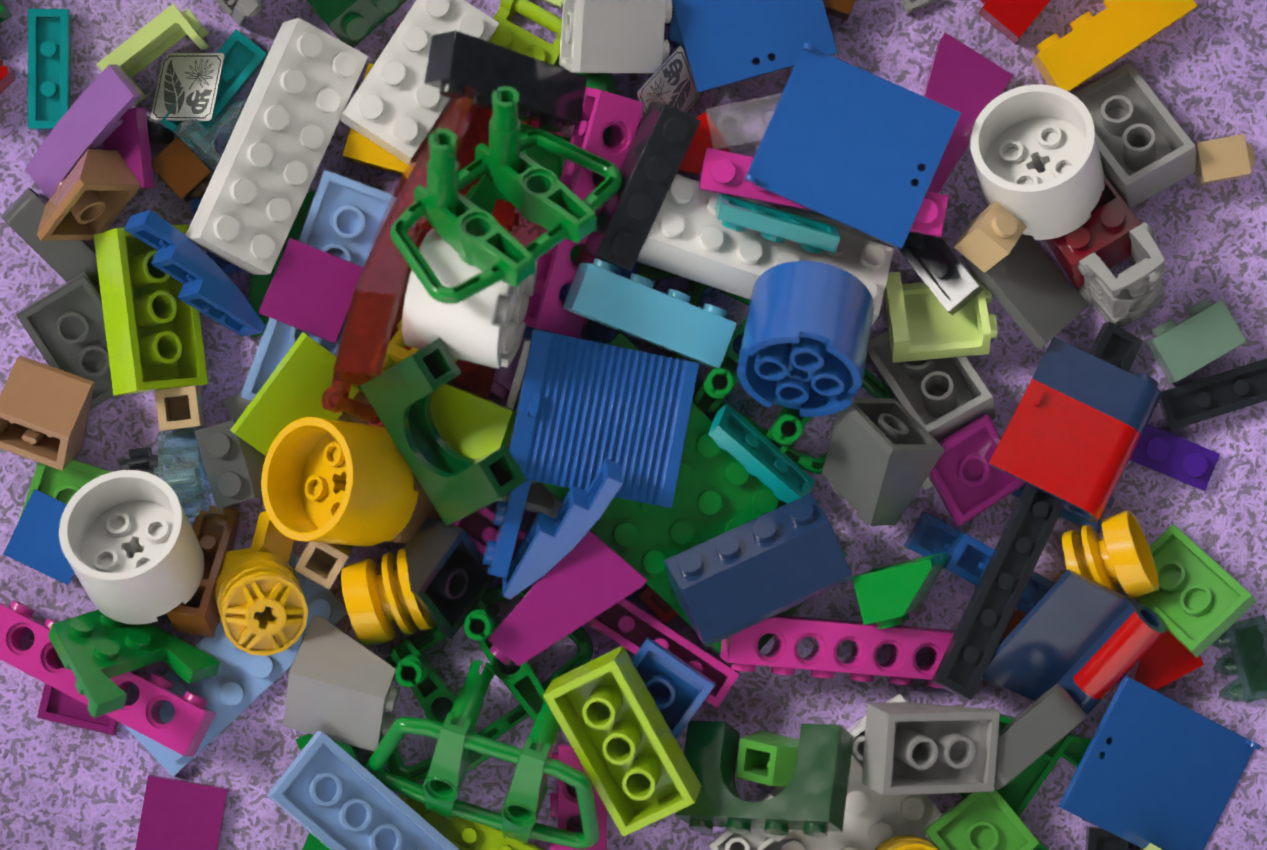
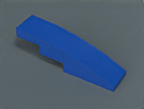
M151 210L129 217L124 230L157 250L151 265L183 284L178 299L241 337L263 332L264 323L243 293L215 261L184 233Z
M605 459L587 491L572 485L554 518L538 512L511 560L507 578H502L503 597L512 599L543 577L574 549L599 520L622 486L620 464Z
M922 511L904 544L906 548L923 557L947 552L948 561L943 568L975 586L978 585L994 552V549L924 511ZM1033 571L1016 608L1028 614L1055 583Z

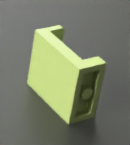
M172 4L96 65L102 72L108 65L117 64L142 95L133 104L136 106L147 95L133 77L186 35L203 52L206 51L209 45L203 38L209 33L188 8L181 12Z
M973 271L971 274L984 290L954 315H951L944 308L925 282L902 284L900 272L888 273L883 299L892 363L989 354L991 338H997L996 315L988 314L987 304L992 303V293Z

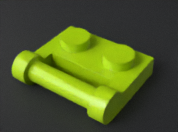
M501 0L500 8L493 18L499 22V25L489 42L559 67L562 19L528 0ZM517 12L556 33L557 37L553 44L513 24L511 20Z

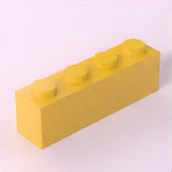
M1105 0L1103 4L1106 9L1094 17L1090 11L1081 15L1069 24L1073 31L1059 38L1057 33L1039 43L1036 46L1039 53L1035 55L1032 61L1048 85L1070 92L1190 13L1197 7V4L1194 0Z

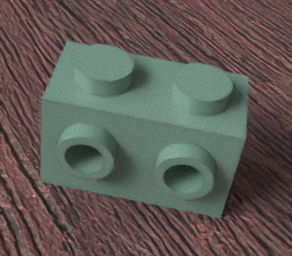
M1208 298L1186 309L1189 317L1176 324L1174 319L1171 318L1152 329L1155 337L1145 343L1169 383L1183 379L1247 342L1223 300L1211 304Z

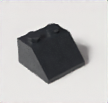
M427 517L405 547L410 590L444 636L452 639L497 576L487 573L489 565L483 564V556L462 528L451 524L446 526L442 521Z

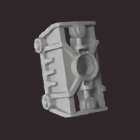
M1145 222L1129 231L1131 238V257H1129V262L1132 267L1118 274V278L1114 277L1094 252L1079 261L1078 269L1084 276V285L1080 286V295L1087 303L1092 302L1106 322L1110 321L1119 327L1144 318L1146 313L1164 300L1162 296L1165 294V291L1162 287V277L1166 273L1163 266L1165 259L1154 242L1153 229Z

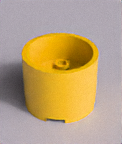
M317 417L301 418L287 425L272 442L262 470V498L271 522L282 534L298 541L361 547L374 546L384 541H391L408 524L414 512L419 492L413 491V471L385 427Z

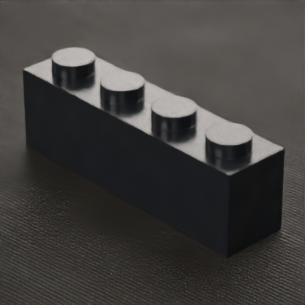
M455 30L432 35L424 84L439 88V94L445 97L455 99L466 97L471 99L475 107L486 110H493L492 93L494 90L498 92L499 97V87H512L519 93L518 119L521 121L533 120L539 122V128L546 131L562 132L563 127L579 125L581 122L588 77Z
M651 101L619 170L622 177L620 188L604 203L596 220V231L590 233L583 248L584 251L617 267L632 271L701 122L700 120L666 103Z

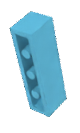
M595 258L593 264H579L562 309L707 367L720 368L737 323L725 318L727 311L707 303L704 304L703 309L689 304L690 296L668 288L666 294L652 289L654 281L633 273L630 279L615 274L617 266Z

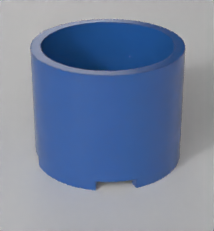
M816 261L786 262L776 265L760 275L752 290L737 369L739 381L745 391L756 401L768 408L775 403L784 407L800 410V416L803 417L830 415L849 407L862 385L874 314V301L868 288L851 273L839 267Z

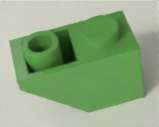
M761 730L740 738L735 778L769 786L786 787L796 769L799 739Z

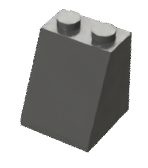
M854 398L853 403L849 407L837 412L822 474L833 485V491L852 505L862 522L870 526L896 525L945 449L896 399Z

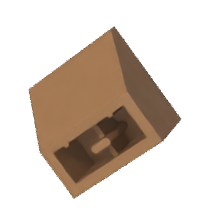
M20 355L16 359L0 395V449L63 471L82 450L95 382Z

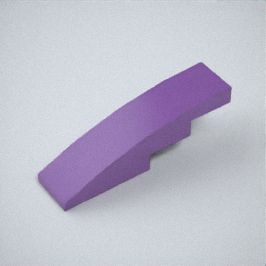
M117 64L108 65L80 95L43 141L26 167V172L49 200L56 192L58 184L66 179L76 166L78 160L88 149L103 150L105 148L102 143L121 125L123 121L120 117L142 96Z

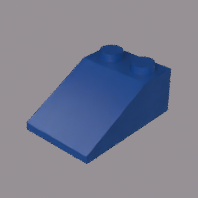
M648 637L631 661L674 738L677 739L716 683Z

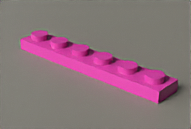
M706 148L698 190L817 213L744 181L754 157ZM927 191L909 232L940 237L949 196Z

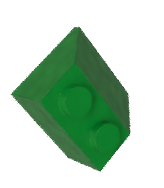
M947 552L870 569L852 577L863 624L867 625L876 622L877 629H884L909 620V613L921 606L948 561Z

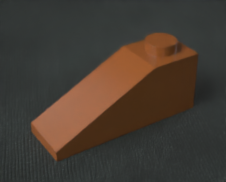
M200 504L192 528L203 551L204 572L200 585L192 598L186 604L182 602L176 608L167 612L175 631L214 638L220 620L214 596L216 580L222 571L226 552L234 550L240 515L238 510L223 507L217 509L216 506Z

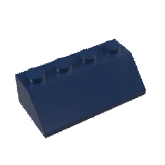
M812 493L664 560L670 588L705 648L852 580L851 571L830 521Z

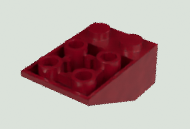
M1105 175L1104 191H1102L1097 205L1091 212V218L1080 228L1067 235L1045 240L1060 266L1076 288L1084 285V276L1078 269L1080 260L1094 252L1106 267L1111 269L1131 257L1129 231L1141 224Z

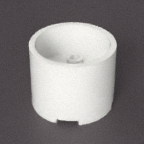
M1050 85L1021 86L996 97L982 110L976 119L971 133V153L987 207L997 201L1027 226L1022 234L1031 235L1034 237V240L1053 239L1067 235L1080 228L1091 218V212L1097 205L1102 191H1104L1105 178L1091 114L1076 96L1064 89Z
M434 228L429 231L420 246L419 251L440 282L446 287L457 286L483 272L477 267L465 263L460 258V255ZM535 260L536 274L528 277L518 287L499 281L457 304H443L431 298L411 270L402 316V335L405 344L413 348L422 349L440 338L453 358L492 368L508 367L517 353L527 326L523 321L528 309L529 295L532 296L535 291L537 260Z
M138 470L114 471L99 476L85 484L68 502L62 514L59 527L61 548L87 595L105 616L126 624L153 623L158 621V616L173 610L182 602L186 604L195 594L204 572L203 551L175 492L165 481L153 474Z

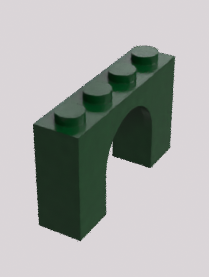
M438 338L360 387L443 522L448 526L499 500L523 484L527 479L506 445L484 457L472 459L454 451L439 434L431 413L432 395L436 389L460 375L461 371L442 340Z
M689 721L684 755L702 787L695 803L677 811L675 815L689 824V829L698 832H712L713 827H726L727 831L738 834H749L751 828L764 829V832L779 836L789 835V830H803V834L812 837H827L828 832H843L854 736L840 724H801L796 769L789 784L771 799L761 802H748L741 799L735 784L740 733L727 722Z

